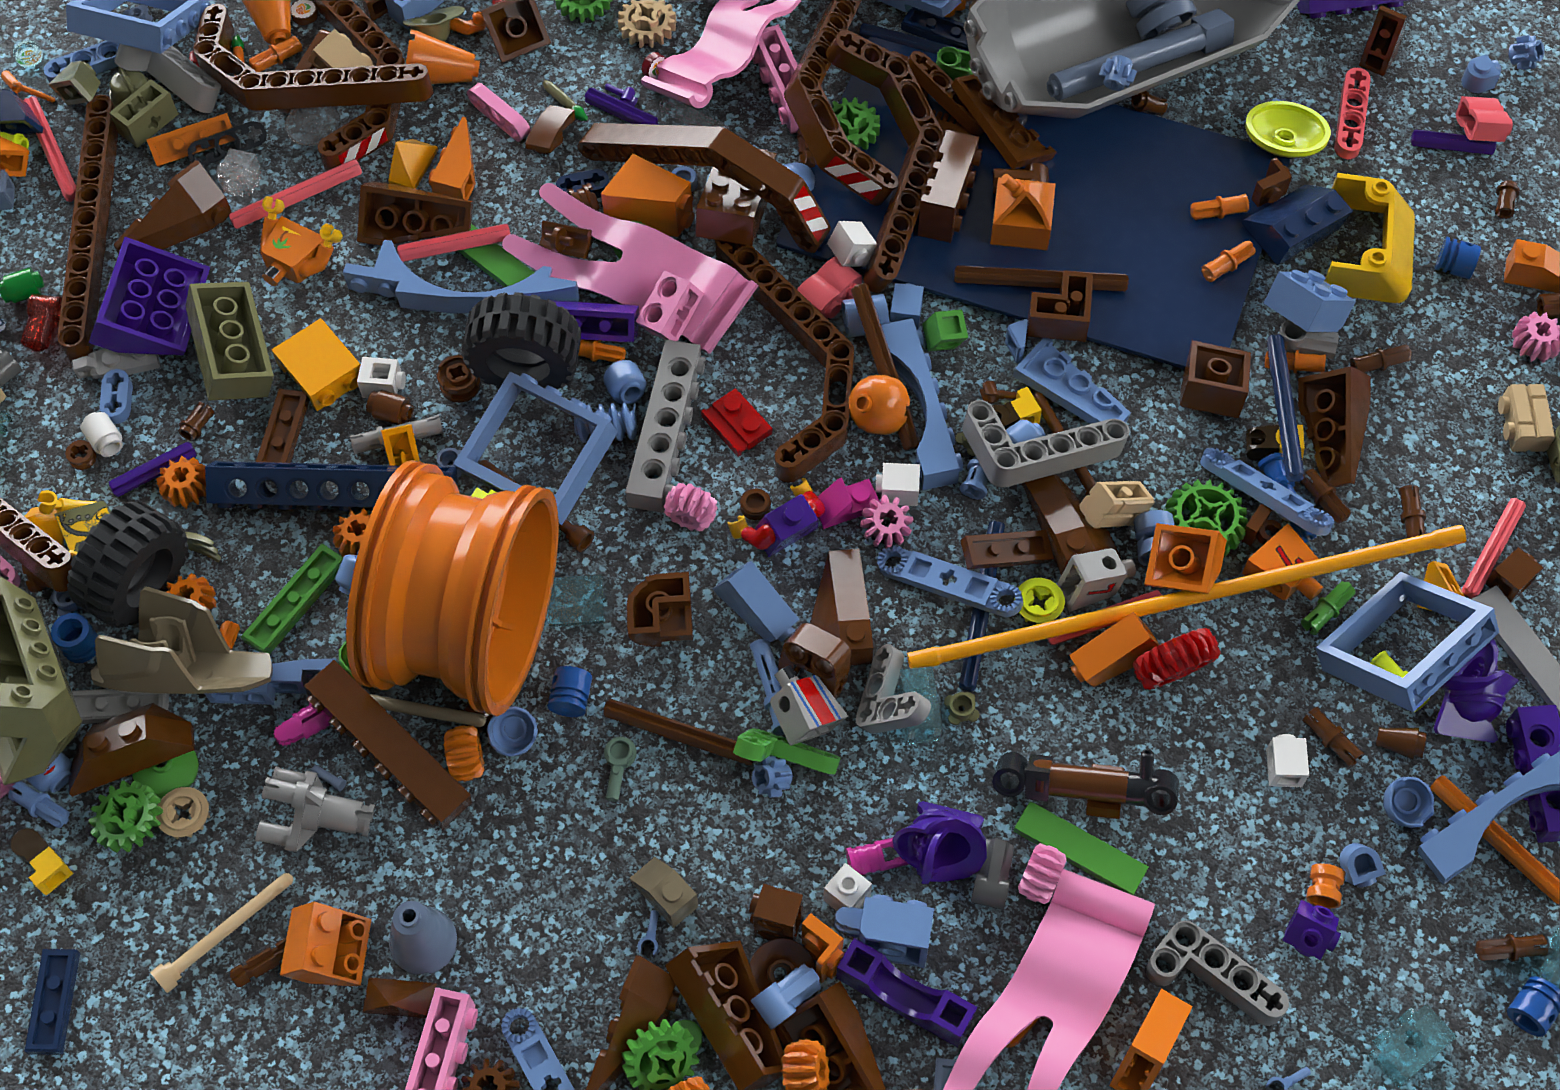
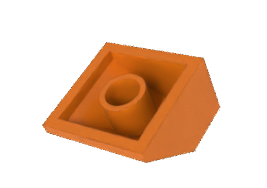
M1156 523L1144 584L1152 587L1209 594L1221 572L1227 540L1216 530Z

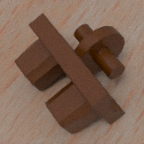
M542 220V237L539 245L559 254L587 259L588 252L592 249V230Z

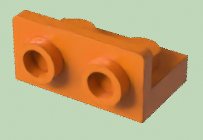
M810 913L802 923V944L811 954L812 958L816 960V973L820 978L819 982L822 984L827 977L833 979L836 976L837 966L844 956V938Z

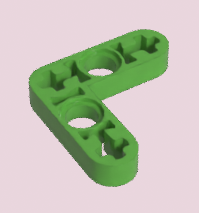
M755 728L749 729L738 736L733 751L737 756L758 762L773 755L827 774H836L840 762V757L803 743L790 746L785 737Z

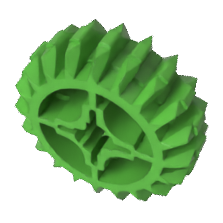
M1198 479L1194 481L1193 486L1186 482L1182 485L1181 490L1176 489L1173 492L1172 497L1167 500L1164 511L1173 514L1176 526L1219 531L1227 540L1224 552L1225 557L1229 554L1230 549L1235 550L1239 546L1240 541L1244 539L1246 534L1245 527L1248 519L1245 517L1247 515V508L1241 507L1242 497L1233 498L1234 489L1226 492L1223 490V482L1217 487L1212 486L1210 479L1206 481L1205 485H1202ZM1188 507L1190 518L1184 521L1182 511ZM1223 518L1227 519L1229 529L1225 532L1221 529V520Z

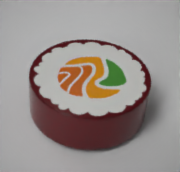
M658 52L650 53L642 63L641 71L643 76L646 75L657 80L659 70L656 65L666 59V57Z

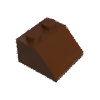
M1192 340L1181 385L1179 406L1239 418L1249 392L1251 352Z

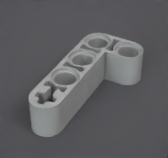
M119 44L114 60L119 67L129 71H147L193 109L203 113L213 112L221 85L176 48L171 46L159 54Z
M1191 921L1176 923L1155 949L1146 965L1148 979L1157 986L1170 985L1182 969L1186 967L1248 1016L1264 1026L1275 1025L1289 1008L1288 996L1280 987ZM1176 935L1188 937L1191 941V946L1180 945L1176 940ZM1212 956L1216 958L1220 968L1209 967L1204 957ZM1156 961H1166L1171 966L1172 972L1165 973L1160 971L1156 966ZM1233 978L1243 979L1248 985V990L1238 989L1234 985ZM1257 990L1260 994L1253 1000L1251 997ZM1269 1001L1275 1005L1271 1011L1265 1007Z

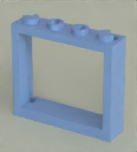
M72 0L66 4L67 31L161 54L197 28L204 9L211 4L209 0ZM129 1L171 11V13L155 23L110 11Z
M509 372L453 465L464 475L497 492L504 490L516 491L521 487V485L477 463L521 390L596 427L555 494L559 524L563 525L617 435L618 430L610 422L612 418L600 410H596L593 413L587 410V405L580 400L572 397L569 401L563 398V394L554 387L547 385L546 388L537 385L538 382L525 373L519 376Z
M1399 572L1316 647V651L1324 672L1414 712L1500 632L1494 608ZM1407 601L1462 623L1403 678L1349 654Z

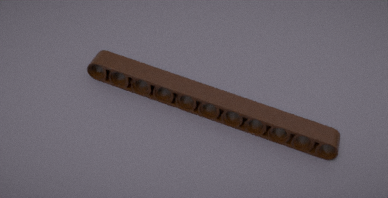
M102 94L95 95L86 106L57 335L58 342L70 361L88 356L94 349V345L90 344L89 340L98 314L119 134L109 114L115 107L112 100Z

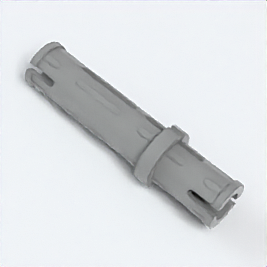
M436 415L385 428L378 426L376 430L350 435L354 455L378 448L385 450L381 430L412 424L415 440L444 434L440 417Z

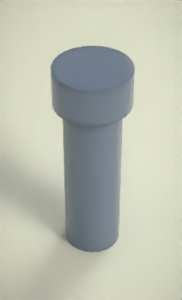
M318 765L312 767L311 771L317 772L318 777L332 785L335 790L340 792L346 786L347 781L345 779L336 777Z

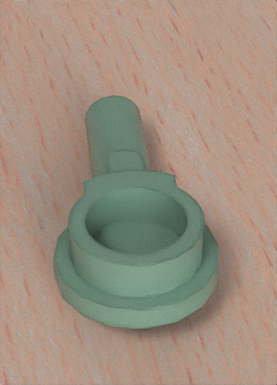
M626 737L611 739L604 749V757L611 766L605 798L608 801L617 802L619 800L624 769L631 766L637 756L634 743Z

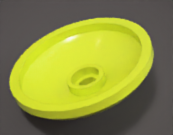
M1288 101L1261 103L1249 111L1245 122L1246 132L1257 146L1271 154L1287 158H1303L1320 152L1327 146L1331 135L1329 124L1319 113L1304 105Z

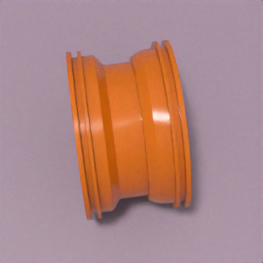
M411 460L397 468L385 484L372 510L360 544L351 582L346 622V648L349 667L355 681L366 687L388 690L395 685H406L418 675L441 679L443 684L456 696L468 700L474 711L486 712L494 716L504 714L515 701L529 673L542 635L550 603L559 536L558 509L553 493L546 488L523 485L516 491L504 490L489 494L481 499L460 494L455 481L451 477L445 476L436 465Z

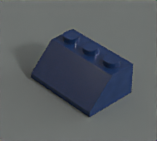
M1305 184L1242 221V224L1278 266L1338 231L1353 210L1335 189Z

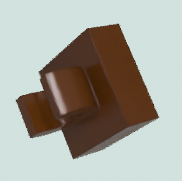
M1262 503L1245 527L1246 534L1244 539L1241 540L1242 542L1252 546L1257 538L1264 545L1272 538V536L1265 532L1266 530L1272 531L1275 534L1279 532L1281 525L1275 520H1268L1272 509Z

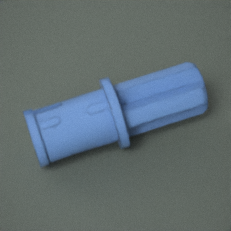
M19 781L12 786L20 791L22 795L10 790L8 794L9 799L26 808L30 816L40 817L56 828H61L64 824L68 823L69 811L53 802L47 793H39L23 781Z

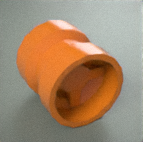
M1319 863L1312 865L1310 871L1312 885L1307 889L1306 900L1315 906L1319 905L1329 909L1340 907L1342 894L1339 889L1344 884L1345 871L1330 864Z

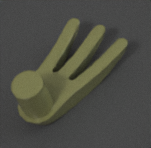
M185 532L189 550L203 554L216 562L220 561L221 557L218 555V549L213 546L214 542L211 539L197 533Z

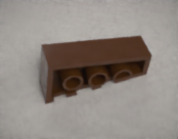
M946 130L938 152L937 161L933 165L931 179H928L926 185V193L921 198L918 236L951 243L954 232H960L963 220L960 211L967 209L970 194L966 193L967 188H973L976 171H973V168L980 165L983 150L978 149L980 137Z
M740 940L687 947L665 965L738 1090L763 1088L783 1075L781 1072L783 1066L781 1058L784 1056L775 1029L771 1030L750 1001L760 994V990Z

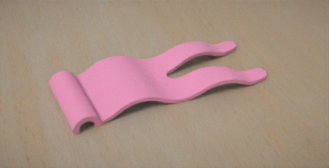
M719 0L710 12L703 34L697 44L683 54L673 55L664 59L656 65L659 70L657 80L645 75L641 79L642 85L649 90L692 107H705L713 95L712 83L720 79L733 77L743 71L752 60L765 27L773 19L791 13L801 0H776L771 4L758 6L748 11L743 10L756 5L761 0Z
M546 183L541 186L539 190L541 198L576 226L592 230V237L623 252L621 259L617 262L572 258L546 249L514 234L507 235L502 242L503 248L508 253L536 271L542 266L552 267L550 277L577 281L578 289L603 295L622 305L639 306V314L664 271L690 281L704 295L682 335L692 344L700 345L701 350L707 354H711L758 288L757 283L747 280L728 264L704 255L654 228L632 221L617 219L598 212L552 183Z
M1063 869L1048 910L1017 970L1001 996L983 1016L969 1036L943 1090H974L987 1069L1003 1049L1034 1020L1040 1017L1049 1019L1053 1024V1028L1039 1055L1027 1090H1058L1068 1071L1098 1030L1116 998L1142 943L1155 903Z

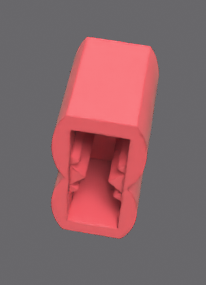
M1461 96L1456 111V119L1458 124L1464 127L1466 137L1474 141L1505 142L1507 135H1510L1513 122L1507 112L1504 111L1499 100L1496 98Z
M835 256L828 260L817 273L807 278L797 290L825 318L831 319L841 310L842 300L853 298L851 290L855 285L862 284V276L853 268L842 266Z

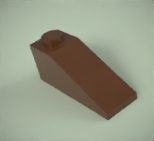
M1381 5L1360 60V67L1381 76L1386 74L1403 40L1407 22L1406 15Z

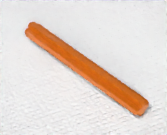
M1441 775L1430 787L1456 813L1463 809L1468 813L1478 806L1446 776ZM1493 820L1484 831L1482 837L1553 902L1560 904V880Z

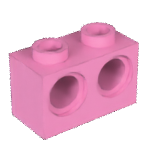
M664 271L645 306L642 308L636 323L651 334L664 340L678 341L704 293L690 281Z

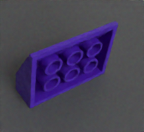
M124 237L89 343L117 353L184 355L191 334V327L185 307L189 285L206 283L210 267Z

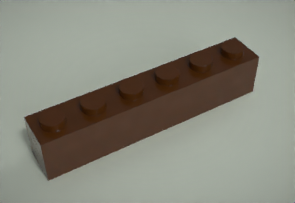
M335 660L331 661L304 685L308 695L305 699L307 703L317 713L323 710L331 718L328 721L329 725L340 736L346 733L353 740L350 744L352 748L362 758L368 755L376 763L373 766L375 771L385 781L391 778L399 786L396 789L398 794L408 804L414 801L422 809L419 814L430 826L433 827L437 824L444 830L472 803L471 794Z

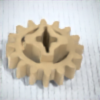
M631 0V5L623 4V11L618 12L619 31L622 32V38H629V44L631 45L639 42V48H642L645 43H649L650 48L654 47V42L663 45V38L671 39V32L676 31V13L673 11L671 4L665 5V0Z

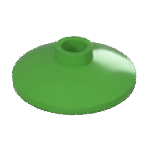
M191 751L168 760L167 764L162 768H157V764L133 773V780L139 781L142 785H148L162 799L174 789L190 787L199 768L197 754L195 751Z

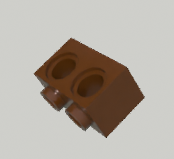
M763 884L760 894L754 893L749 908V913L751 914L750 924H754V936L770 941L781 938L796 941L803 918V895Z

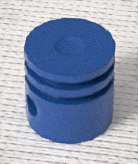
M1446 236L1436 261L1435 270L1439 271L1441 268L1444 273L1448 270L1451 275L1470 280L1480 256L1481 246L1462 240L1458 243L1457 239L1453 238L1451 241L1450 237Z
M68 613L60 616L51 627V638L69 661L84 663L96 656L95 639L98 637V634L83 615Z
M557 667L552 680L551 693L549 694L547 704L548 709L566 717L583 716L588 703L587 699L589 698L592 675L578 667Z
M1531 976L1508 1007L1507 1015L1522 1030L1531 1035L1543 1037L1560 1013V989L1543 978Z

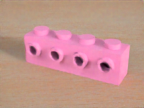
M778 24L763 30L752 61L754 64H759L761 80L763 84L767 83L769 86L768 91L771 102L773 104L777 103L779 107L778 115L781 123L786 124L790 133L793 134L797 132L799 127L786 103L784 91L798 64Z
M435 988L405 1090H457L458 1078L455 1075L458 1064L465 1062L468 1052V1043H465L469 1029H474L478 1017V1009H475V1004L469 994Z

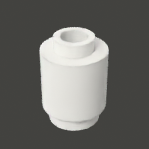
M94 412L84 418L80 429L96 453L101 454L103 457H110L121 450L123 447L122 435L106 413Z

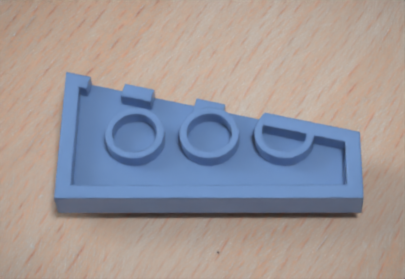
M1043 338L1014 369L1013 377L1037 392L1042 393L1045 397L1089 424L1114 418L1126 423L1131 412L1105 388H1098L1092 382L1090 374L1085 370L1080 371L1071 363L1072 358L1065 351L1059 352L1053 346L1054 341L1052 339Z

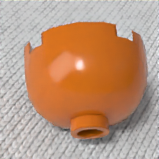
M871 375L860 380L852 389L848 400L849 413L858 428L865 432L889 435L898 431L906 422L907 416L904 415L906 413V406H910V398L906 387L900 380L888 375Z

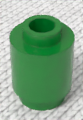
M31 267L5 275L0 280V294L5 303L13 302L15 304L41 295L40 288L45 287L39 271L33 272Z

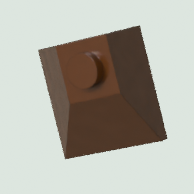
M502 0L480 10L501 63L551 43L535 0Z

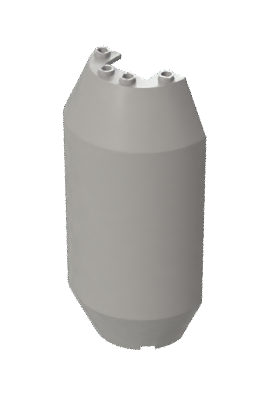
M978 0L969 10L967 21L964 22V31L967 35L968 49L971 57L969 62L971 72L978 77L983 93L988 100L992 99L997 106L1007 112L1076 119L1259 46L1270 36L1300 0H1192L1197 10L1193 17L1219 8L1235 20L1232 45L1207 54L1199 50L1138 72L1133 84L1130 83L1129 88L1124 87L1121 91H1114L1102 85L1061 101L1051 97L1047 91V82L1049 81L1050 74L1145 41L1141 40L1136 29V24L1141 18H1132L1126 7L1128 0ZM1191 19L1181 24L1180 26L1174 28L1173 30L1190 25Z

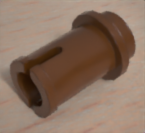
M1148 91L1134 95L1131 98V105L1138 112L1148 111L1161 116L1168 107V103H1165L1167 99L1151 95Z
M1503 181L1496 189L1498 202L1495 214L1499 218L1507 219L1514 216L1515 200L1520 193V189L1514 181Z
M198 402L188 418L179 423V434L189 441L200 438L201 430L214 415V410L209 405H206L203 409L205 405L203 402Z

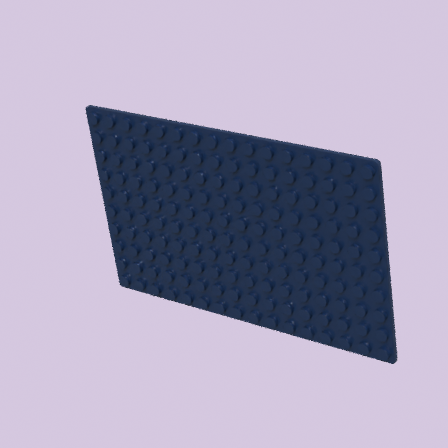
M876 37L868 39L889 51H895L908 57L913 51H920L926 54L933 62L936 63L937 54ZM851 75L838 104H842L843 98H846L848 102H852L854 98H857L858 104L867 101L868 109L871 107L876 108V115H880V134L876 136V143L868 142L867 150L862 147L858 148L892 171L898 179L909 146L880 89ZM928 94L927 101L931 109L936 111L935 117L941 111L943 113L942 120L944 114L948 112ZM1115 104L1076 119L1017 113L1020 116L1018 121L1027 130L1032 128L1040 135L1038 141L1046 148L1051 146L1057 152L1052 160L1041 162V164L1046 165L1049 169V183H1056L1048 250L990 244L996 194H993L994 168H1012L990 141L987 134L984 133L983 136H977L980 137L978 149H982L983 153L980 165L973 168V171H976L973 188H967L966 193L970 194L967 209L960 211V215L963 216L960 232H954L951 243L918 236V214L899 272L892 281L899 284L910 283L916 286H923L925 292L1018 320H1028L1032 292L1059 294L1060 288L957 283L954 280L955 267L961 265L1127 274L1129 283L1126 291L1092 290L1090 325L1086 340L1185 370L1192 340L1230 348L1262 249L1260 244L1242 224V221L1272 204L1268 202L1257 207L1251 199L1257 181L1266 178L1270 161L1278 158L1288 168L1291 158L1271 154L1261 149L1255 143L1144 112H1138ZM816 164L815 167H810L815 175V185L811 193L828 220L831 231L815 253H809L798 247L783 223L776 239V245L779 248L827 262L835 257L827 243L838 221L862 222L876 241L892 193L881 205H872L822 171ZM1246 194L1249 200L1248 212L1225 215L1223 219H1219L1217 216L1195 220L1190 214V205L1192 203L1215 200L1216 196L1226 198ZM1244 241H1251L1253 243L1256 253L1238 264L1235 271H1228L1213 282H1209L1204 278L1201 267L1218 258L1223 250L1229 251ZM851 267L862 273H865L866 267Z

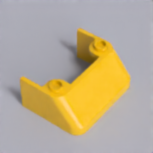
M1337 173L1332 189L1337 191L1351 209L1384 213L1382 249L1372 248L1365 251L1360 265L1332 261L1324 281L1330 285L1335 284L1343 287L1348 291L1347 295L1349 297L1389 303L1404 302L1412 290L1414 211L1395 187L1385 179Z

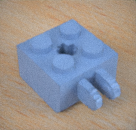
M1292 270V272H1278L1264 304L1307 332H1337L1343 327L1356 300L1347 295L1348 291L1343 287L1335 284L1330 285L1325 282V276L1316 271L1309 270L1308 273H1303L1299 270Z
M877 894L873 895L872 898L865 896L863 909L847 908V906L839 908L835 914L834 927L842 935L859 937V941L884 954L889 962L925 968L934 908L927 907L926 903L917 900L901 903L893 901V898L886 895Z

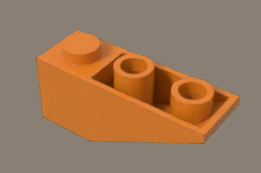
M462 116L458 126L452 129L447 147H444L440 153L438 165L430 172L429 185H431L433 193L464 200L469 199L476 182L470 132L467 119Z

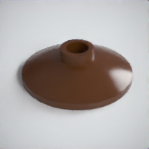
M774 939L764 943L754 952L749 962L760 993L774 982H780L774 977V971L777 968L783 969L785 976L803 964L813 968L816 972L814 960L808 950L798 942L790 939Z

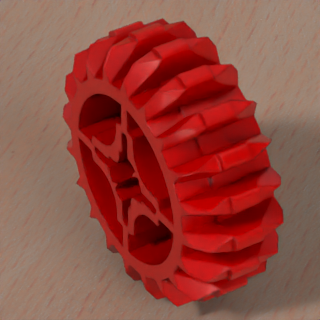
M1199 628L1189 633H1184L1154 647L1135 659L1132 664L1135 669L1134 673L1144 689L1151 690L1190 675L1214 662L1221 654L1218 647L1219 644L1210 629Z

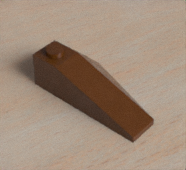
M375 181L362 184L360 187L357 242L382 246L384 240H389L396 244L470 231L473 201Z
M1352 366L1298 378V407L1300 414L1305 417L1308 427L1306 430L1308 439L1313 442L1316 452L1314 458L1321 478L1329 487L1332 486L1334 488L1355 484L1371 405V376Z
M860 549L828 551L810 624L847 643L851 649L850 665L872 664L873 660L872 631Z
M841 981L796 1007V1012L774 1028L785 1047L790 1045L791 1042L805 1039L818 1041L820 1045L824 1046L826 1056L829 1058L830 1084L827 1087L830 1090H886L859 1012Z

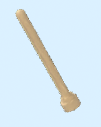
M290 873L282 874L172 964L170 962H167L164 966L159 964L150 972L166 993L170 992L178 985L177 981L182 978L180 974L289 887L293 883V876Z

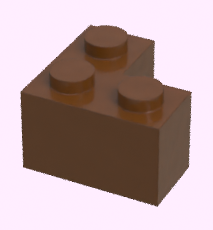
M1063 270L1059 294L1032 292L1026 336L1086 342L1090 325L1093 273Z

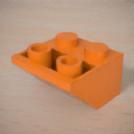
M315 901L292 908L280 976L309 984L361 986L372 919Z

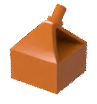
M1009 174L998 177L990 244L1048 250L1056 183L1013 179Z

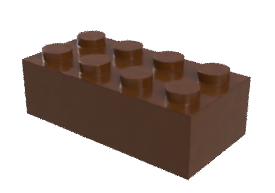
M759 149L774 160H777V153ZM713 167L696 208V237L752 246L768 202Z

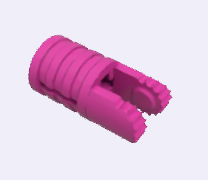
M309 705L306 708L300 709L297 713H293L292 718L275 727L273 735H275L274 738L279 745L287 747L291 743H295L304 737L308 739L310 736L330 726L328 721L331 718L323 710L317 713Z
M893 837L875 841L873 844L845 849L848 865L861 875L910 864L901 857L885 862L882 849L887 847L893 848Z

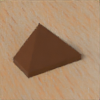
M369 978L363 1013L427 1018L437 983Z

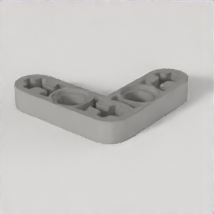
M885 644L879 648L873 658L856 715V724L870 734L917 726L926 720L931 710L930 701L917 692L894 695L904 662V654L891 644Z

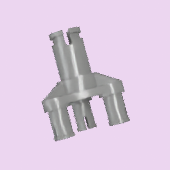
M276 766L272 779L270 777L266 778L262 799L290 803L291 807L295 808L294 819L290 827L261 820L257 828L255 841L285 846V850L297 852L317 832L319 827L355 835L358 832L362 833V836L368 837L375 804L370 803L368 806L364 805V802L327 794V789L323 787L317 772L306 770L305 773Z

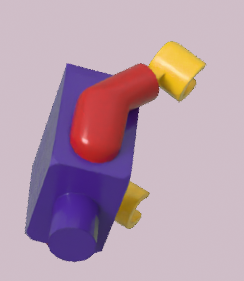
M802 478L800 485L796 487L790 486L795 498L767 513L755 529L747 525L744 516H738V521L727 522L734 539L742 538L755 548L764 550L768 557H771L818 529V518L824 514L825 506L813 492L806 478Z

